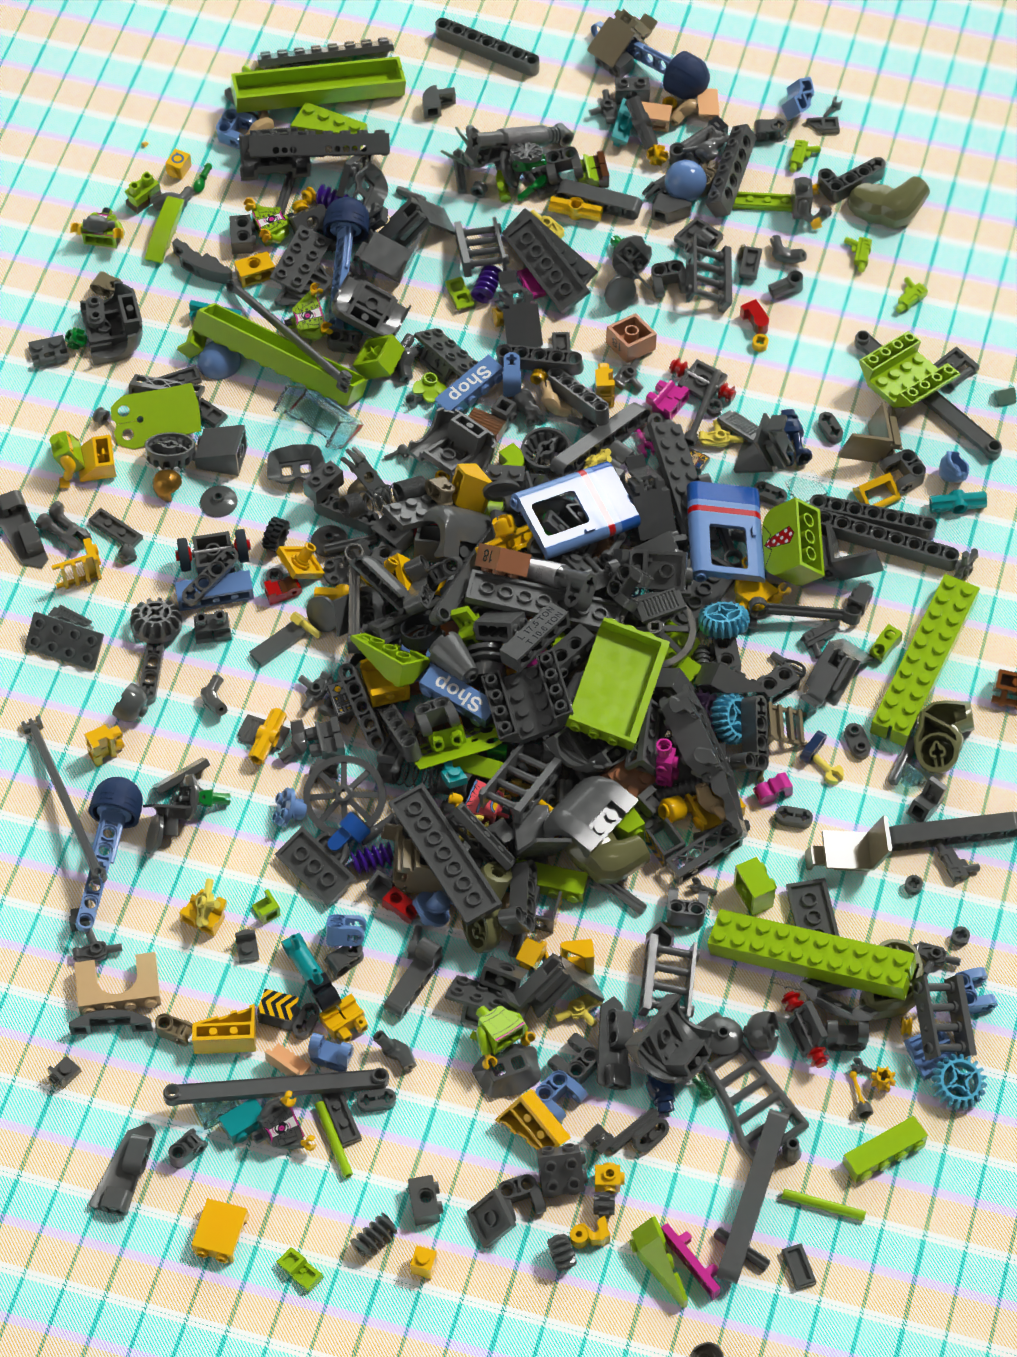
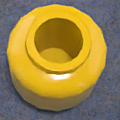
M679 795L664 798L658 807L659 816L663 820L668 818L671 823L683 820L688 811L687 802Z

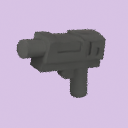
M837 619L832 622L826 621L823 625L803 633L800 640L804 642L807 650L813 648L815 658L819 659L822 654L821 648L826 644L825 640L835 636L836 632L834 629L839 627L840 623Z
M943 843L936 845L939 852L938 857L944 863L953 882L958 883L968 879V873L980 871L979 863L968 865L965 859H959L953 847L946 849Z

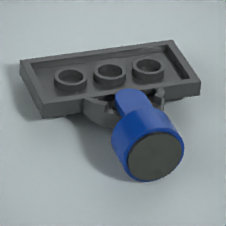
M350 811L339 822L341 827L335 833L327 831L314 838L302 826L274 854L329 908L357 880L345 867L350 855L348 844L353 840L360 844L371 833V828L354 811Z

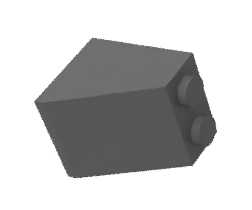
M245 425L204 429L202 436L199 435L198 448L195 450V457L193 459L196 469L239 476L248 448Z

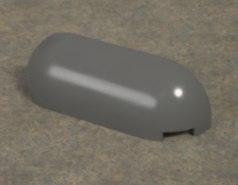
M361 555L349 562L402 615L406 612L403 601L409 593L407 588L378 560L371 556Z

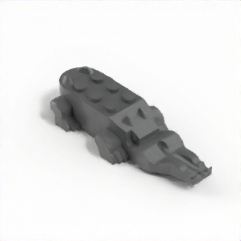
M686 683L682 685V692L670 698L663 697L659 699L658 711L660 714H664L666 718L663 720L664 724L673 734V737H671L673 744L676 748L679 747L681 754H679L682 763L692 768L690 773L697 778H703L711 785L712 791L724 800L727 820L733 824V828L738 830L736 837L744 839L748 833L742 814L739 793L733 777L734 770L729 760L725 758L718 743L706 709L701 705L690 685Z

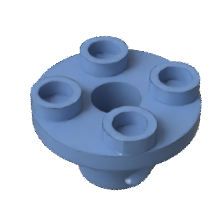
M287 787L282 793H277L275 797L276 811L272 816L273 823L284 827L291 818L296 822L305 817L307 805L303 799H296L294 789Z
M421 892L413 900V906L420 916V921L425 926L443 927L449 921L451 900L445 892Z

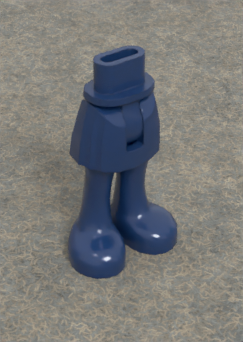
M794 409L781 410V415H786L788 418L784 431L790 442L791 440L794 441L796 464L798 466L807 464L811 461L813 455L810 449L803 448L802 437L804 430L799 417L795 414ZM786 452L790 459V465L786 466H792L794 464L793 452Z
M648 1075V1081L645 1085L654 1106H657L659 1114L673 1112L675 1110L673 1104L675 1102V1083H664Z

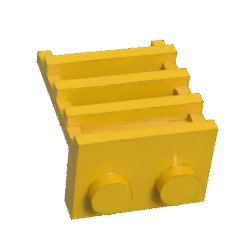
M90 538L83 539L85 556L51 565L53 570L60 569L63 582L56 584L57 589L62 587L69 589V585L75 583L76 586H80V582L87 580V583H90V579L95 577L98 580L102 579L99 565H101L97 545L92 544ZM82 562L85 575L78 577L75 564ZM71 565L74 579L67 580L64 567Z

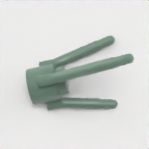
M456 126L455 130L458 132L459 136L467 145L468 140L460 131V129ZM440 150L442 154L461 163L465 167L472 165L465 157L463 150H461L462 159L444 150Z

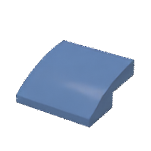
M937 1032L939 1044H950V1039L945 1032ZM921 1033L904 1040L906 1049L923 1081L935 1075L932 1071L934 1068H938L937 1063L939 1061L943 1062L944 1057L947 1056L950 1059L952 1054L956 1055L955 1052H941L940 1057L925 1061Z

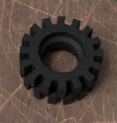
M273 516L265 528L262 547L276 552L279 546H284L285 540L287 541V535H289V521Z

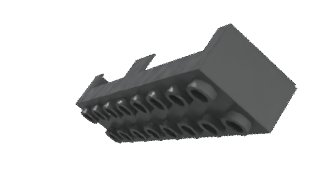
M342 130L340 134H333V131H322V134H316L315 131H305V135H298L297 131L287 132V135H280V132H270V135L264 136L263 132H253L252 136H249V152L251 159L259 157L313 158L348 155L388 156L390 154L389 133H385V130H375L374 133H368V130H357V134H351L350 130ZM345 145L349 146V152L343 151ZM362 145H365L367 147V150L365 152H362L360 150V147ZM326 146L332 147L330 153L325 151ZM353 146L358 147L356 152L352 151ZM274 147L279 148L278 154L273 153L272 149ZM283 147L288 149L287 153L282 152ZM296 147L297 152L294 154L291 153L290 148Z

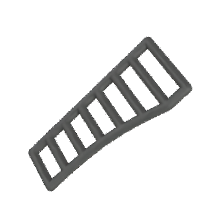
M715 1012L697 1025L705 1027L710 1020L722 1017L719 1012ZM721 1031L720 1034L726 1035L727 1032ZM744 1042L735 1053L725 1056L721 1055L711 1063L707 1061L704 1065L703 1070L713 1083L725 1105L739 1145L752 1162L756 1152L749 1143L761 1136L765 1123L744 1136L741 1124L779 1099L786 1107L781 1112L792 1115L799 1123L784 1134L781 1146L789 1138H794L809 1127V1122ZM741 1052L748 1062L720 1080L714 1070ZM754 1068L761 1077L729 1097L724 1087ZM764 1084L770 1087L773 1091L772 1094L737 1116L733 1105Z

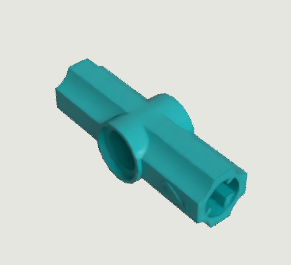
M957 489L946 495L929 497V508L932 513L952 511L954 514H962L968 509L987 508L988 504L985 491L965 493L963 490Z

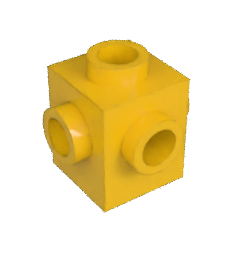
M612 1162L595 1165V1192H610V1195L620 1192V1186L625 1185V1173L620 1172V1165Z

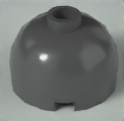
M130 683L121 694L122 698L120 702L116 703L112 712L113 716L124 722L135 721L139 716L143 718L149 709L146 707L148 699L144 690L138 685Z
M762 1011L749 1018L747 1025L743 1028V1035L747 1038L749 1045L759 1052H774L776 1050L779 1036L775 1037V1030H779L776 1014L774 1012Z

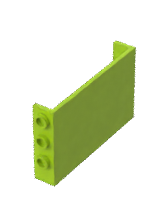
M604 617L572 704L574 714L569 715L565 726L575 732L581 731L586 733L591 738H599L605 740L610 745H618L632 751L670 642L656 637L650 632L637 630L632 625H624L613 618Z

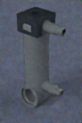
M717 115L709 120L708 126L681 143L675 142L671 144L669 148V163L673 165L677 161L688 158L700 165V161L694 155L695 152L685 153L681 149L697 146L708 140V130L712 128L723 133L722 136L728 134L729 126Z

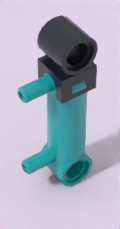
M298 932L281 941L286 955L293 961L322 1012L324 1013L340 1005L342 1001L337 990L332 985L327 974L321 970L302 935Z

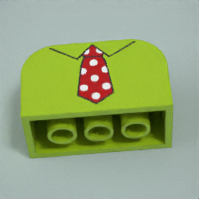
M796 497L773 507L766 514L762 524L764 565L767 572L795 586H804L824 577L820 509Z

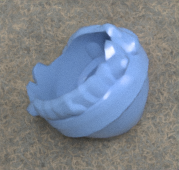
M947 451L941 458L939 475L944 481L961 483L968 478L969 464L961 459L959 452Z

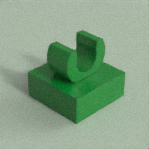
M494 737V742L498 741L499 738ZM501 743L492 749H488L487 758L506 761L507 744Z

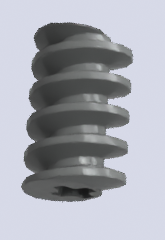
M381 1212L382 1216L378 1215L375 1217V1222H369V1227L362 1229L363 1233L359 1232L356 1234L357 1239H350L354 1249L363 1257L365 1254L372 1257L371 1249L379 1251L377 1243L384 1246V1237L391 1240L390 1232L395 1235L398 1233L394 1223L383 1212Z

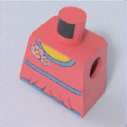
M476 779L465 805L474 815H484V819L481 821L483 824L489 821V825L493 824L497 816L508 819L511 809L493 801H489L484 808L480 807L478 794L480 789L487 784ZM499 790L495 793L504 798V794Z

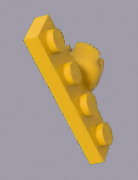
M503 514L498 516V520L497 517L492 520L495 538L485 544L518 551L527 546L533 534L528 524L517 528L513 515Z

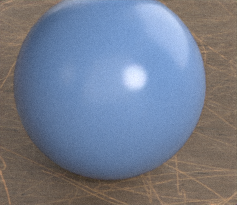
M691 160L675 162L670 166L665 175V187L670 196L688 202L700 197L707 183L703 168Z
M213 341L205 345L197 360L199 371L204 376L215 380L226 379L234 375L241 363L238 352L230 351L228 347L216 344Z

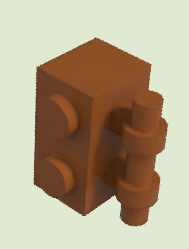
M998 669L992 691L1001 692L1000 696L992 695L991 703H996L1001 707L1005 705L1015 707V710H1017V700L1007 698V694L1017 696V672Z

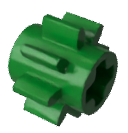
M73 327L72 330L69 329L65 334V342L68 343L67 347L74 350L83 348L87 343V336L84 335L85 330L78 327Z

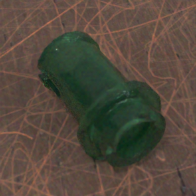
M703 1073L698 1074L701 1082L694 1076L692 1082L700 1092V1098L705 1101L711 1100L715 1096V1089L709 1085Z

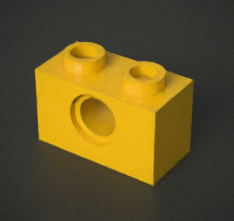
M268 251L234 261L235 272L242 283V288L270 280V276L275 269Z

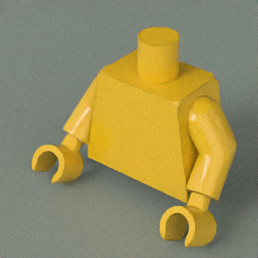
M744 557V558L742 559V564H743V566H744V567H743L744 569L747 568V565H746L747 557ZM735 580V602L743 605L749 612L748 603L752 598L763 597L767 603L780 604L784 599L783 596L791 593V588L788 587L783 591V588L786 586L785 582L780 583L777 589L766 580L765 583ZM757 604L752 607V610L760 611L765 606Z

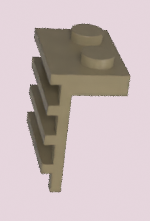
M767 702L768 745L775 740L805 747L808 742H805L803 717L805 718L807 713L802 712V709L793 710L790 706L785 708L782 707V704L776 706L772 705V702ZM783 713H785L787 738L784 735ZM793 715H795L797 740H795Z

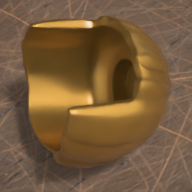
M160 470L153 478V490L163 501L171 502V493L179 489L182 484V478L174 470Z

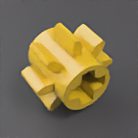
M653 144V147L648 149L647 159L651 160V165L662 166V163L667 161L668 152L665 151V146Z
M878 1066L877 1073H871L870 1078L874 1079L871 1086H875L879 1093L884 1090L889 1092L890 1086H895L896 1081L893 1079L896 1073H891L888 1066L886 1068Z

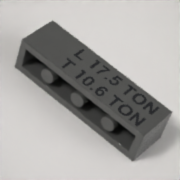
M552 602L543 607L533 619H530L520 631L515 633L514 637L502 645L500 649L501 662L520 673L536 658L535 655L540 654L570 625L568 611Z

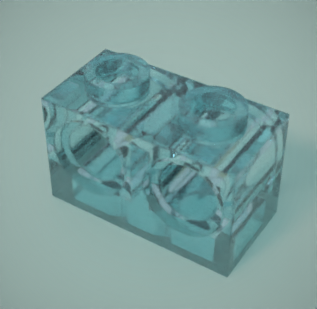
M233 1100L228 1103H221V1101L195 1103L193 1108L205 1131L219 1124V1117L239 1106L240 1102L239 1100ZM204 1108H211V1111L207 1113L202 1112Z

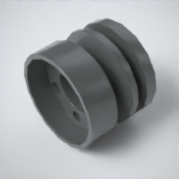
M482 642L466 647L479 671L476 680L467 684L475 687H484L481 676L496 670H500L503 677L507 676L506 666L501 662V644Z

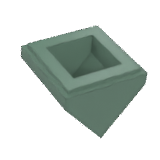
M1015 387L993 391L999 406L1017 402Z

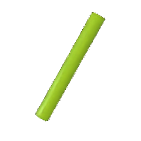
M319 1101L314 1105L343 1177L345 1179L353 1176V1171L324 1101Z
M785 1188L782 1194V1199L861 1221L865 1219L866 1211Z

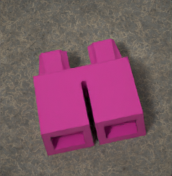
M659 380L655 386V391L659 392V394L649 392L646 396V403L652 406L653 413H660L665 419L672 420L689 400V388L685 386L680 388L675 385L673 380H670L668 383Z

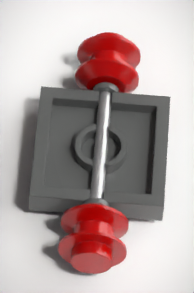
M680 358L672 360L669 369H671L670 373L674 374L676 372L678 378L682 377L678 387L682 388L685 386L689 388V394L703 400L716 368L696 359L688 369L687 361L681 363ZM721 372L711 399H713L716 393H718V399L724 397L726 403L733 401L737 392L735 391V386L728 387L726 382L728 379L727 374Z
M794 991L786 993L781 1003L787 1004L786 1012L794 1014L786 1024L802 1058L813 1059L811 1062L812 1067L822 1068L826 1066L830 1056L824 1055L826 1048L819 1046L828 1037V1034L813 1002L798 1000L800 993H795Z

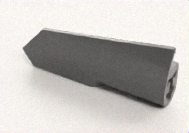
M615 996L600 1005L596 1082L603 1087L623 1091L631 1088V1069L628 1061V1050L625 1044L633 1035V1017L631 1012L623 1010L622 1003Z
M149 1122L127 1130L89 1202L90 1207L115 1215H128L139 1176L145 1171L156 1136V1131Z

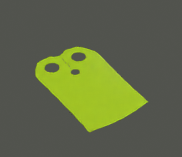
M192 383L124 395L111 406V420L116 424L114 435L117 444L126 448L136 449L143 447L148 438L160 433L176 432L187 435L201 431L200 409ZM121 406L129 408V414L125 417L118 414V409ZM139 416L144 418L141 423L136 421ZM126 429H131L134 432V436L130 440H125L122 436L123 431Z
M489 723L486 728H494L491 732H480L466 738V742L462 745H454L422 756L414 763L421 770L492 749L501 744L502 741L498 739L494 743L486 742L490 738H498L495 724ZM474 728L473 731H480V728ZM430 742L419 745V747L423 748L425 746L430 745ZM423 749V750H421V753L425 754V753H427V751L430 750V749H427V750H424V749Z

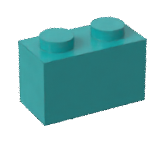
M249 1099L219 1117L220 1126L233 1145L244 1142L251 1133L261 1128L257 1117L260 1115L262 1107L256 1099Z

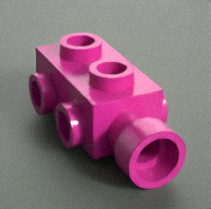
M663 738L656 743L658 756L656 759L655 782L660 786L672 787L674 780H677L679 776V768H677L679 757L676 756V748H672V742L669 739Z

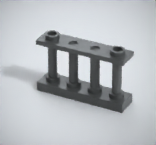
M496 216L492 217L493 226L466 229L462 228L461 221L454 222L455 238L465 277H472L471 269L480 266L501 264L503 271H507V265L510 264L509 255L505 254L500 236L502 234L501 224L497 223ZM494 233V236L469 240L467 236ZM496 243L497 245L495 247L480 248L473 250L469 248L470 246H478ZM499 253V257L473 260L472 258Z
M693 235L684 246V251L686 252V287L684 290L686 302L689 303L695 295L716 301L718 312L725 313L732 305V247L725 245L718 252L697 246V236ZM697 254L716 259L717 266L697 260ZM697 268L716 273L717 280L697 274ZM697 282L716 287L718 294L698 289Z
M520 743L517 748L511 751L509 758L487 785L480 789L478 794L480 807L484 808L489 801H493L511 809L514 813V822L521 825L562 774V760L554 757L550 763L545 764L525 755V746ZM520 762H523L543 772L540 776L535 777L516 767ZM510 775H513L533 785L530 789L525 790L506 780ZM501 787L521 796L522 799L515 803L495 793Z
M651 933L646 940L638 1015L646 1017L650 1010H653V1008L657 1009L656 1006L660 1001L652 998V994L655 990L684 995V1005H680L681 1011L688 1019L693 1018L695 1006H692L695 967L700 957V950H697L698 942H693L689 950L661 945L658 942L659 935ZM663 953L688 958L687 969L660 964L659 961H656V955ZM659 971L686 977V985L681 987L657 982L654 979V975Z
M927 975L911 980L925 1061L940 1057L941 1052H957V1056L963 1054L964 1060L968 1056H976L977 1051L963 975H954L944 979V983H928ZM946 991L948 1003H932L930 992ZM933 1012H950L951 1023L935 1024ZM937 1032H953L955 1044H939Z

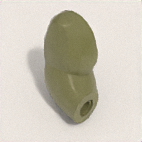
M917 176L909 178L896 188L885 184L863 183L851 191L848 198V207L854 215L869 223L884 225L892 229L907 226L913 220L928 198L930 189L927 183Z
M936 701L919 712L918 728L914 735V751L920 766L926 772L931 774L946 773L957 763L963 748V733L975 730L970 701Z
M613 832L593 849L588 858L583 856V853L573 841L564 848L574 865L585 871L599 884H615L626 879L649 863L651 858L648 847L640 836L635 835L617 840Z
M488 862L480 870L500 901H502L511 882L512 872L510 869L506 871L499 862ZM501 908L468 927L461 917L463 932L467 942L476 953L491 952L499 945L502 937V926L498 920V912Z
M888 939L879 944L880 946L915 953L917 966L912 980L923 975L922 959L918 950L912 944L900 939ZM910 981V987L905 1000L862 991L859 1005L864 1004L880 1012L878 1017L868 1021L894 1018L908 1013L915 1007L912 982Z

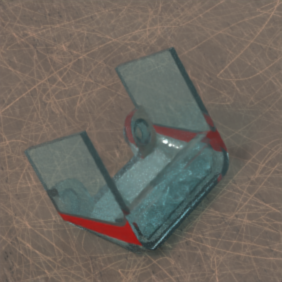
M286 385L273 408L274 412L285 413L286 418L290 421H302L323 435L327 442L325 447L335 451L342 449L361 431L364 425L360 420L328 398L323 397L319 392L309 390L306 387Z

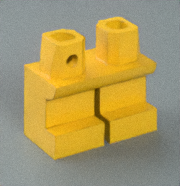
M599 363L598 369H595V394L605 400L609 407H614L615 381L613 380V369H609V363Z
M105 724L84 734L87 753L96 767L103 764L102 758L108 755L115 758L117 757L116 751L125 747L122 740L123 733L118 725L108 729Z
M201 889L196 895H191L187 906H183L179 912L181 922L215 937L225 919L224 911L227 906V900L217 897L216 900L221 903L220 907L214 908L208 916V925L198 927L196 924V900L198 896L204 893V889Z
M352 993L341 999L342 1003L337 1007L324 1013H319L320 1023L334 1040L338 1038L341 1042L346 1043L353 1038L349 1030L355 1027L360 1034L368 1029L364 1011L358 1006Z

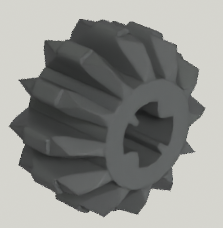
M557 1234L548 1239V1248L557 1270L566 1271L576 1266L575 1253L566 1234Z

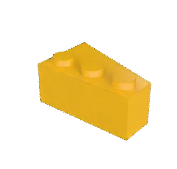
M255 1004L249 1005V1008L238 1012L237 1010L230 1011V1014L222 1017L217 1015L193 1023L192 1043L194 1054L256 1052L257 1016Z
M532 1089L521 1095L495 1119L499 1124L503 1123L509 1127L513 1134H519L526 1139V1143L536 1150L542 1149L545 1146L561 1147L572 1138Z

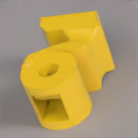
M605 1216L598 1220L597 1232H592L585 1223L574 1226L570 1231L572 1246L582 1249L590 1243L592 1247L597 1245L604 1247L606 1243L610 1242V1233Z

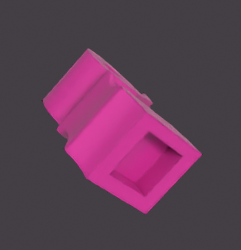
M786 772L778 773L774 778H769L767 782L756 785L753 788V792L756 794L759 803L765 805L774 802L780 792H783L785 796L793 795V785Z

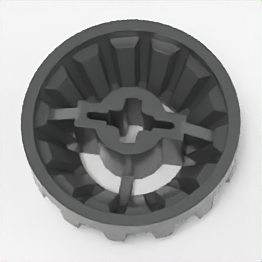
M541 427L532 430L524 437L521 445L526 467L528 469L533 468L536 474L539 471L549 474L551 470L548 464L554 458V453L560 454L570 447L571 443L568 437L558 429Z
M166 432L156 434L145 442L146 460L155 468L160 467L162 470L165 468L173 470L174 467L181 469L184 465L188 466L194 459L195 442L190 436L182 433Z
M158 597L157 601H152L151 598H148L146 604L141 601L137 604V607L132 609L130 616L131 631L137 639L151 644L165 643L174 639L182 629V614L179 611V607L174 603L172 604V601L168 599L163 602L160 597ZM147 612V615L143 617L142 613Z

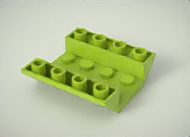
M909 330L859 360L867 386L893 408L913 406L961 375L950 364L947 363L937 368L920 354L918 349L921 340Z

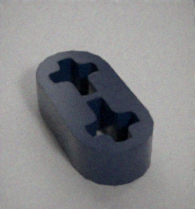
M818 730L803 749L800 759L809 764L813 760V756L824 745L828 735Z

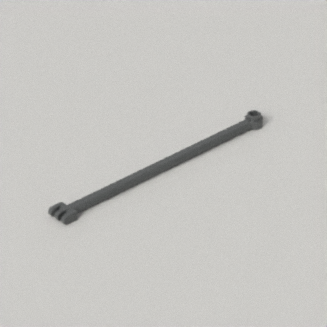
M227 280V282L233 283L226 284V289L229 293L237 294L338 381L336 387L340 391L348 392L349 388L347 386H350L351 382L349 380L352 379V374L347 370L340 372L245 291L240 280Z
M39 715L35 716L36 723L33 722L32 718L28 719L30 724L28 726L25 721H22L21 725L25 735L31 733L91 869L90 876L92 882L101 885L98 874H100L103 883H105L108 879L107 872L104 868L100 867L40 732V729L44 728Z

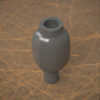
M89 215L86 219H83V229H86L88 232L98 233L104 232L108 228H115V221H108L104 216Z

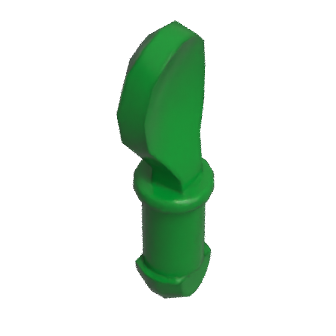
M211 163L204 165L203 171L199 174V179H196L194 182L193 190L195 193H199L204 189V180H207V176L210 170H212Z
M541 175L531 186L529 185L521 194H518L517 200L524 201L532 192H535L534 189L544 187L548 181L547 176Z

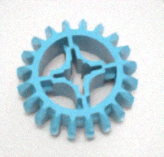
M717 601L715 604L710 603V605L700 609L698 623L700 631L704 635L714 637L715 639L722 638L723 640L724 638L731 639V637L737 638L738 635H743L747 631V627H749L750 617L748 610L739 603Z
M724 693L716 697V701L713 702L714 707L711 708L713 713L710 717L713 721L711 723L714 726L713 731L717 732L716 737L720 738L721 742L729 745L742 743L741 701L744 697L738 693Z
M952 1054L950 1059L946 1056L943 1058V1062L939 1061L937 1063L938 1068H934L932 1071L935 1075L931 1077V1080L936 1083L931 1087L932 1089H938L934 1095L936 1097L941 1095L940 1103L946 1100L948 1102L947 1108H950L952 1104H954L955 1110H958L960 1105L963 1110H966L968 1105L974 1107L975 1102L979 1103L982 1100L980 1096H984L986 1093L982 1088L987 1087V1083L983 1082L987 1075L980 1074L984 1069L983 1067L979 1069L976 1067L978 1061L971 1063V1056H968L966 1060H964L963 1054H960L958 1059L955 1054ZM955 1067H961L967 1070L968 1072L962 1073L958 1068ZM948 1070L950 1082L945 1086L944 1074ZM973 1078L974 1090L971 1094L968 1081ZM957 1079H965L962 1084L958 1085L956 1083L953 1085ZM950 1091H956L963 1097L955 1096Z

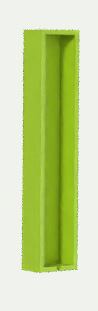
M399 56L231 73V91L237 113L303 106L305 102L319 105L404 96L406 89V79Z
M212 303L197 311L192 330L196 331L198 335L208 337L214 343L228 347L230 351L239 352L246 359L259 362V365L269 367L275 373L285 375L291 381L301 383L307 389L321 393L325 398L336 400L339 405L348 406L363 397L369 378L324 357L340 372L347 370L352 374V379L349 380L351 382L350 386H347L349 388L348 392L344 393L336 387L338 382L289 339L216 303Z
M944 574L872 720L871 734L886 739L889 727H891L889 741L903 747L905 746L919 721V712L926 707L976 604L980 587Z
M723 909L719 910L707 942L710 955L900 1000L906 999L910 981L917 966L915 953Z

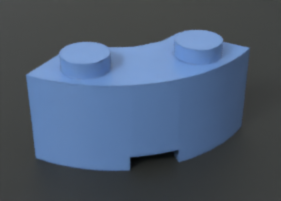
M811 76L800 78L786 88L788 93L787 101L781 107L787 121H791L811 106V99L814 96Z

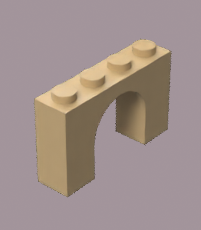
M156 952L135 954L136 981L129 990L119 994L107 993L99 987L95 960L74 962L77 1002L80 1015L101 1010H134L137 1007L152 1008L162 1004Z

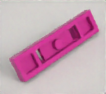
M668 1223L663 1225L661 1229L666 1243L712 1300L720 1296L721 1288L713 1279L718 1272L717 1266L713 1263L706 1269L686 1246L692 1241V1236L688 1231L678 1236Z

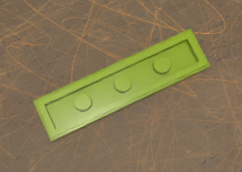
M738 191L732 209L792 212L791 194Z

